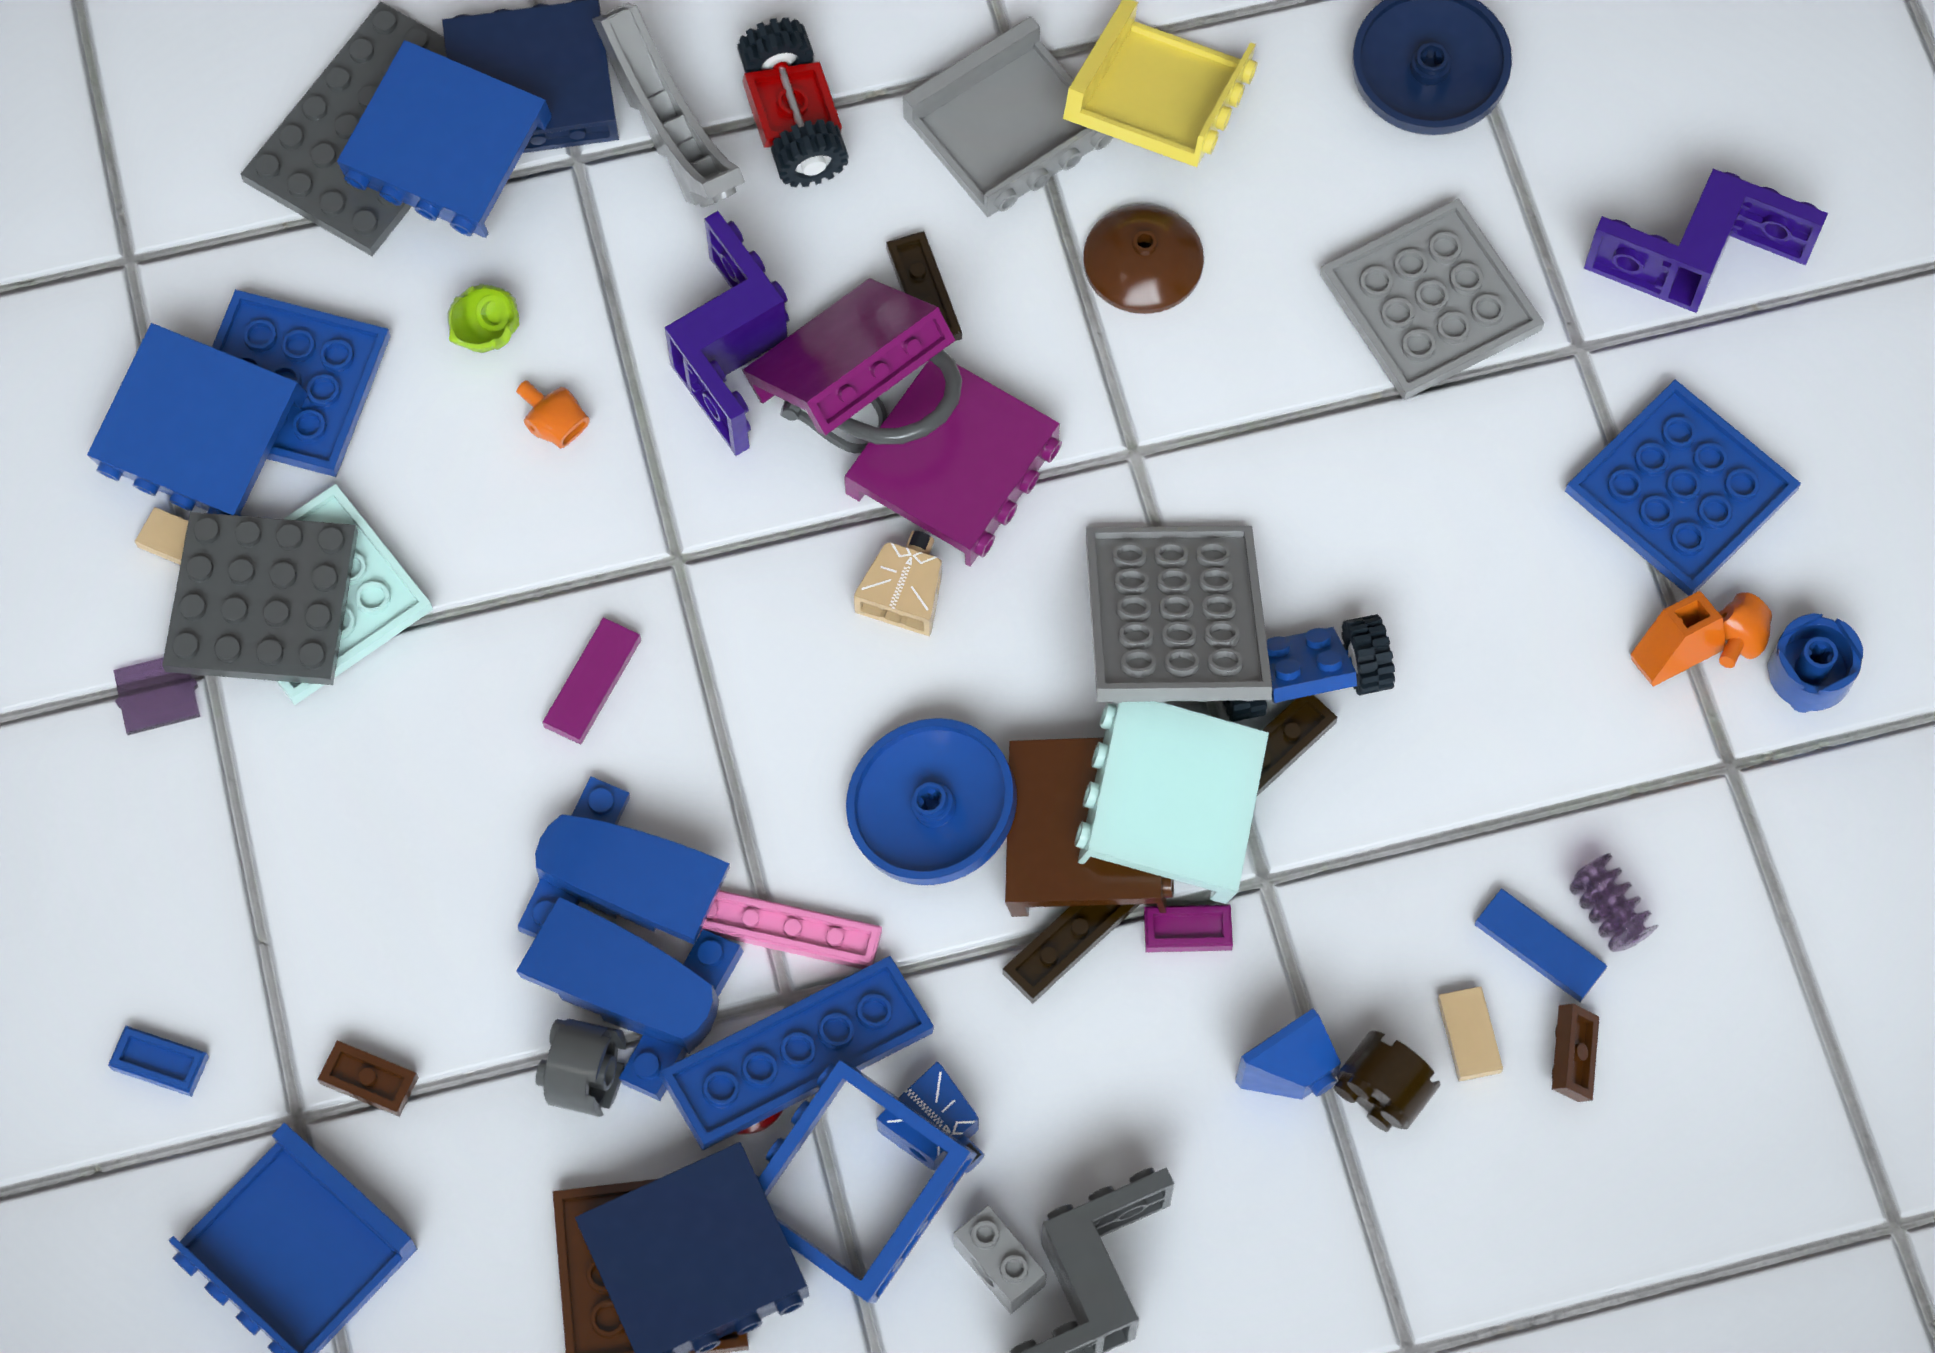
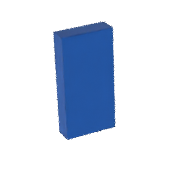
M125 1026L108 1066L113 1071L192 1097L209 1056L206 1052Z

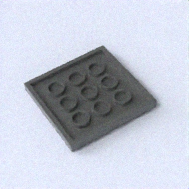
M190 512L162 664L165 672L333 685L358 530L356 525Z

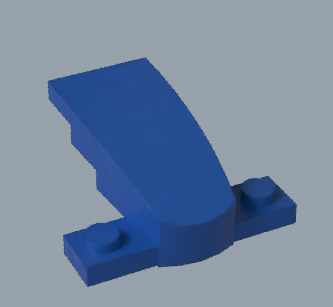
M590 776L572 815H560L549 824L539 839L535 852L539 883L518 924V931L536 938L558 898L561 897L576 905H579L580 901L615 919L619 915L652 932H655L657 928L694 945L730 869V863L679 843L617 825L630 799V793Z
M559 897L516 972L520 978L558 993L563 1001L599 1014L604 1022L642 1034L643 1036L623 1069L619 1080L623 1085L661 1101L667 1089L660 1079V1070L684 1059L686 1054H690L700 1045L710 1032L717 1016L718 997L744 951L741 945L703 929L684 964L626 929Z

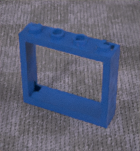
M839 1060L836 1065L829 1064L821 1073L816 1083V1086L820 1089L810 1103L805 1100L795 1111L791 1119L794 1127L785 1140L780 1137L769 1149L765 1157L769 1163L760 1177L757 1176L767 1197L846 1081L948 1152L862 1279L776 1217L791 1248L867 1303H876L977 1153L853 1065Z

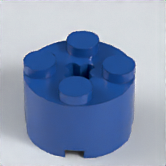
M1815 613L1798 617L1785 628L1767 664L1770 682L1777 694L1798 712L1820 711L1837 705L1845 698L1860 672L1863 659V646L1860 638L1851 626L1838 618L1834 621L1822 617L1823 614Z

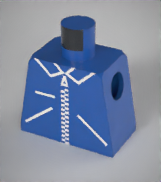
M937 1061L898 1098L977 1153L965 1172L968 1173L985 1156L970 1140L979 1129V1118L945 1069ZM887 1109L876 1118L877 1130L884 1137L929 1169L937 1170L948 1152Z

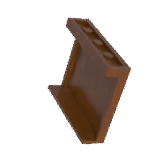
M1104 737L1016 740L1009 742V765L1012 769L1017 788L1016 812L1011 829L1007 835L1005 903L1012 917L1029 916V907L1157 904L1159 912L1166 913V899L1174 897L1173 879L1090 857L1084 865L1078 863L1080 848L1075 847V838L1080 823L1087 820L1089 808L1083 807V800L1089 782H1095L1097 768L1091 766L1097 743H1103Z

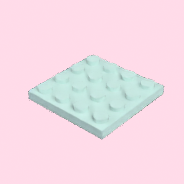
M336 484L284 518L286 520L356 525L358 530L335 677L433 610L427 597ZM276 681L294 705L323 686L322 684Z

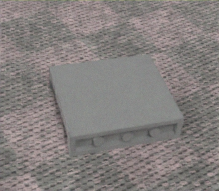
M1031 16L903 96V117L987 218L997 211H1006L1015 204L1020 196L1030 190L1036 191L1042 188L1051 176L1062 169L1069 170L1073 168L1084 155L1093 149L1100 150L1113 139L1112 136L1063 119L1068 90L1073 82V78L1040 41V26Z

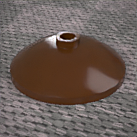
M1134 204L1108 213L1095 224L1085 242L1083 264L1088 282L1104 301L1123 311L1150 314L1175 307L1194 291L1202 275L1204 253L1198 234L1182 216L1161 206ZM1141 242L1150 243L1151 246L1148 248H1142L1138 244Z

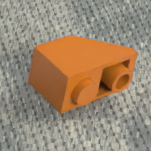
M1698 591L1663 609L1630 654L1631 660L1654 687L1724 650L1726 642L1723 617L1704 594Z

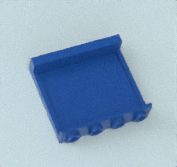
M404 40L337 162L345 176V181L360 190H366L369 187L380 192L379 194L382 198L394 205L400 206L403 202L415 207V211L429 220L436 221L437 218L450 223L453 229L463 235L472 236L475 233L487 238L489 233L484 224L535 129L538 127L545 130L552 115L545 99Z
M151 323L87 456L98 465L96 471L116 481H119L121 476L134 480L133 486L152 496H156L158 491L171 496L169 499L171 503L185 510L192 511L194 506L208 511V514L242 516L243 507L292 405L301 408L307 397V392L294 380Z
M284 1122L272 1135L276 1144L180 1242L174 1236L168 1241L177 1251L172 1259L191 1277L197 1271L209 1281L203 1288L222 1306L228 1301L232 1302L240 1310L235 1318L254 1336L260 1330L263 1331L272 1340L267 1346L272 1353H319L417 1251V1247L412 1238Z

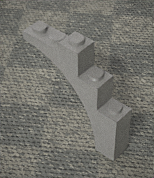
M626 3L592 19L630 107L640 111L657 153L668 158L685 200L693 205L700 204L701 207H707L736 193L735 187L745 183L739 167L730 162L718 150L691 112L668 72L637 5Z

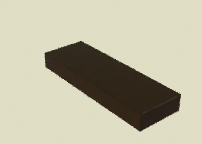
M925 232L886 242V249L902 292L937 306L955 340H961L962 331Z

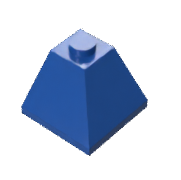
M1312 1008L1241 1056L1235 1080L1240 1089L1302 1100L1311 1093L1318 1097L1337 1083L1335 1077L1340 1069L1341 1062L1315 1009Z

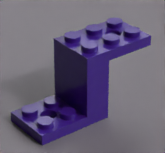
M1713 168L1679 246L1669 243L1662 236L1649 235L1631 228L1624 221L1611 220L1602 216L1596 228L1584 269L1697 313L1730 236L1806 266L1828 213L1819 210L1811 203L1798 202L1780 195L1772 188L1757 186L1742 180L1734 173L1721 172Z
M716 211L704 218L709 258L731 289L664 328L671 367L734 455L737 456L750 448L748 432L751 430V427L745 415L749 412V409L738 391L731 393L724 383L727 381L726 375L772 349L788 337L786 323L789 321V316L785 310V303L788 302V299L781 285L777 281L770 282L764 274L766 271L765 266L755 251L748 252L742 244L744 242L742 234L733 221L727 223L719 211Z

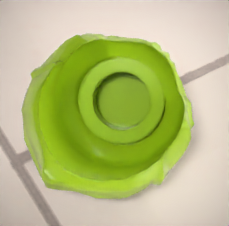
M481 283L477 286L469 287L460 296L454 298L448 310L449 341L455 345L480 353L494 349L499 350L504 347L519 326L516 298L503 288L492 285L489 286Z

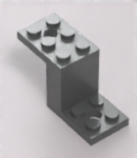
M1167 1167L1155 1172L1154 1168L1142 1170L1129 1179L1130 1184L1117 1190H1114L1113 1186L1104 1187L1088 1197L1090 1202L1074 1209L1071 1204H1067L1047 1215L1048 1220L1043 1222L1041 1245L1077 1322L1072 1321L1052 1331L1053 1338L1040 1344H1036L1035 1340H1029L1011 1349L1010 1353H1106L1135 1339L1139 1318L1100 1237L1170 1207L1175 1183Z

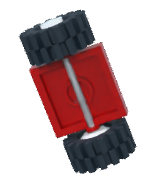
M776 18L769 19L770 24L758 23L756 24L757 30L750 28L746 31L747 36H741L739 39L740 44H737V49L745 71L742 83L763 147H771V152L783 183L786 185L790 183L791 187H797L800 183L802 187H809L810 182H815V185L821 184V179L825 177L828 180L834 178L833 172H842L844 170L843 166L848 164L847 158L849 156L841 135L842 125L820 62L813 63L814 53L804 25L800 24L799 20L793 19L791 22L789 18H782L781 22H777Z

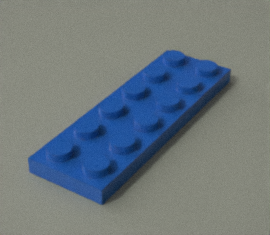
M888 956L660 1070V1079L702 1151L817 1093L820 1089L816 1086L817 1080L829 1064L836 1065L839 1060L850 1063L858 1070H862L931 1035L934 1026L891 956Z

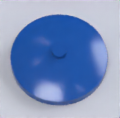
M924 719L905 724L889 732L865 753L849 783L846 799V816L856 845L868 861L879 871L893 879L909 884H944L974 872L984 865L1001 847L1014 821L1017 806V788L1012 769L996 743L981 730L952 719Z

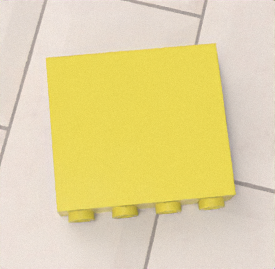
M1122 0L1069 87L1063 119L1198 167L1205 153L1212 154L1219 136L1217 130L1224 131L1232 113V108L1230 107H1238L1245 89L1243 83L1250 84L1254 77L1258 62L1252 60L1256 44L1250 42L1242 58L1239 59L1136 22L1135 16L1138 2Z

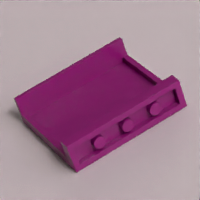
M869 278L742 371L760 403L764 404L773 396H777L807 411L817 431L826 436L956 340L937 306Z
M928 360L880 428H900L920 421L935 410L944 396L946 382L942 371L933 362ZM957 364L962 378V388L959 404L948 420L926 437L908 443L877 445L869 442L844 477L847 495L859 502L864 495H867L964 552L965 564L971 567L978 555L983 558L989 552L995 541L993 534L1000 524L1006 526L1011 521L1018 507V504H1016L1017 500L1023 492L1029 494L1040 476L1038 470L1045 461L1049 463L1053 461L1061 448L1062 441L1059 440L1060 423Z

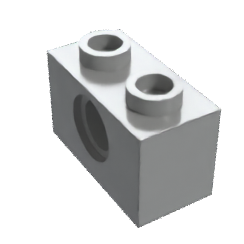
M989 1205L954 1232V1247L1010 1314L1045 1287L1046 1273Z

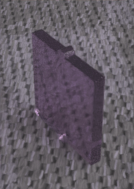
M163 658L113 670L119 696L115 702L122 710L127 735L201 717L195 693L198 683L195 679H192V674L165 672L162 666Z

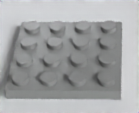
M1459 198L1321 266V277L1403 400L1542 331L1545 323Z

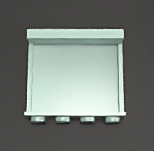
M1163 702L1106 703L1100 720V728L1106 729L1103 743L1098 742L1091 764L1092 767L1097 768L1095 782H1089L1083 800V807L1089 808L1087 820L1080 823L1075 838V847L1080 848L1078 863L1084 865L1090 857L1209 889L1211 890L1210 900L1227 904L1239 891L1269 732Z

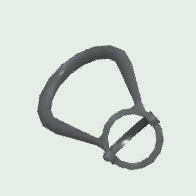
M944 350L930 359L942 371L946 385L944 396L935 410L920 421L900 428H880L888 416L884 404L878 397L871 402L878 415V427L849 418L837 428L853 437L877 445L904 444L926 437L943 425L959 404L962 378L955 360ZM784 401L780 416L789 421L799 419L833 445L851 453H862L868 443L854 444L848 442L832 431L826 436L819 433L808 413Z

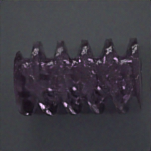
M1608 853L1581 868L1575 874L1569 890L1573 895H1582L1579 900L1580 907L1582 909H1592L1588 919L1593 924L1602 923L1598 929L1599 935L1602 938L1612 937L1607 947L1611 952H1619L1629 949L1646 939L1659 925L1646 928L1644 923L1652 913L1650 910L1639 913L1635 912L1634 909L1642 899L1640 896L1629 899L1624 896L1632 887V884L1629 881L1616 884L1615 880L1623 871L1620 867L1611 870L1605 868L1613 858L1612 854Z

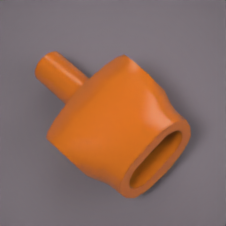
M526 380L516 390L533 407L524 419L526 427L536 437L552 442L560 449L576 439L590 422V418L583 412L576 398L564 387H560L544 396Z
M1748 592L1736 594L1733 601L1719 612L1723 617L1725 640L1727 642L1719 658V663L1726 668H1733L1739 655L1746 659L1758 657L1765 650L1770 637L1772 612L1768 606L1754 594Z

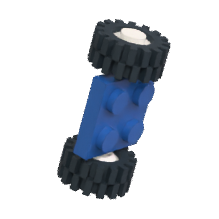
M1375 614L1343 621L1341 627L1343 632H1341L1344 644H1342L1334 627L1325 629L1314 628L1306 633L1286 637L1277 636L1266 640L1274 703L1349 687L1356 689V693L1359 696L1394 688L1395 676L1393 672H1395V666L1392 663L1393 653L1390 651L1389 636H1386V627L1383 625L1381 617ZM1266 700L1223 701L1227 716H1229V720L1232 722L1264 716L1267 713Z

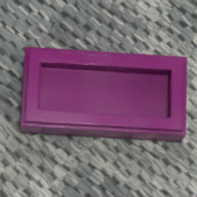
M1231 905L1166 906V913H1160L1158 906L1144 907L1145 952L1232 951Z

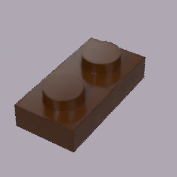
M1573 1003L1559 1005L1558 1020L1555 1028V1056L1552 1068V1090L1577 1102L1593 1101L1599 1016Z
M337 1040L317 1080L325 1087L400 1117L419 1077L416 1072Z

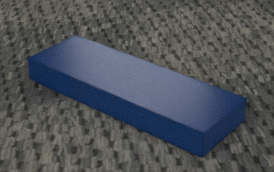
M1502 888L1475 922L1476 927L1580 1003L1608 966Z

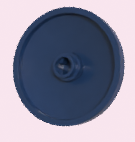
M1383 0L1363 20L1355 38L1352 54L1354 80L1359 93L1367 105L1379 117L1393 126L1424 135H1443L1458 132L1484 119L1501 100L1506 90L1512 67L1511 46L1504 27L1494 13L1478 0Z

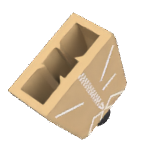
M912 531L906 547L891 542L884 544L854 594L855 613L930 637L942 578V560L929 555L934 544L933 537L921 531Z

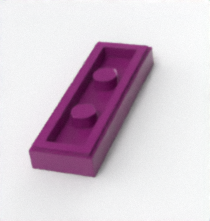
M603 617L544 718V728L581 745L640 644V634Z

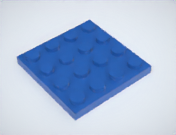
M235 289L212 347L294 380L307 392V397L301 408L292 405L267 459L337 477L390 340L389 329Z
M1675 379L1567 484L1565 492L1684 593L1690 596L1696 593L1798 491L1801 483Z

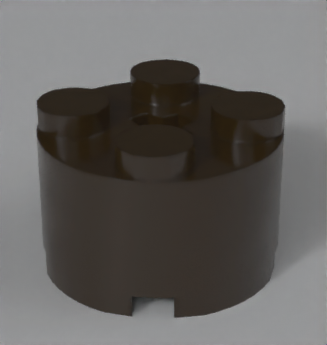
M1370 1031L1338 1071V1082L1333 1088L1346 1101L1350 1103L1357 1102L1369 1111L1367 1118L1377 1128L1388 1132L1392 1126L1399 1129H1408L1439 1089L1440 1081L1431 1082L1430 1078L1435 1072L1409 1047L1398 1040L1390 1046L1380 1041L1384 1037V1033Z

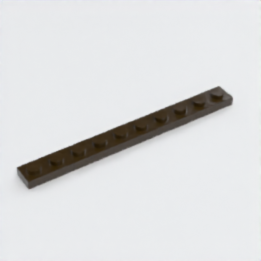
M1311 695L1295 699L1262 730L1269 732L1257 796L1336 724L1338 717L1316 696ZM1140 904L1070 906L1002 969V974L1033 1004Z

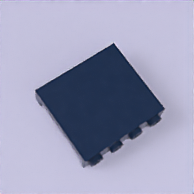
M573 0L568 3L553 5L537 4L531 8L516 10L499 9L492 13L478 15L461 14L454 18L442 19L446 58L546 100L552 118L545 130L538 127L535 129L523 153L619 140L607 53L592 20L601 15L599 0Z
M741 1142L575 1217L578 1228L634 1353H689L693 1350L695 1353H705L721 1343L719 1338L734 1331L738 1335L748 1333L763 1323L762 1318L777 1311L779 1315L789 1314L803 1306V1299L809 1297L808 1285Z

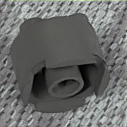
M556 1019L550 1031L549 1041L551 1047L547 1060L542 1059L536 1071V1085L544 1087V1097L546 1103L550 1106L602 1117L604 1114L601 1107L610 1109L621 1084L619 1077L625 1063L617 1062L618 1049L626 1050L625 1035L619 1029L574 1019Z

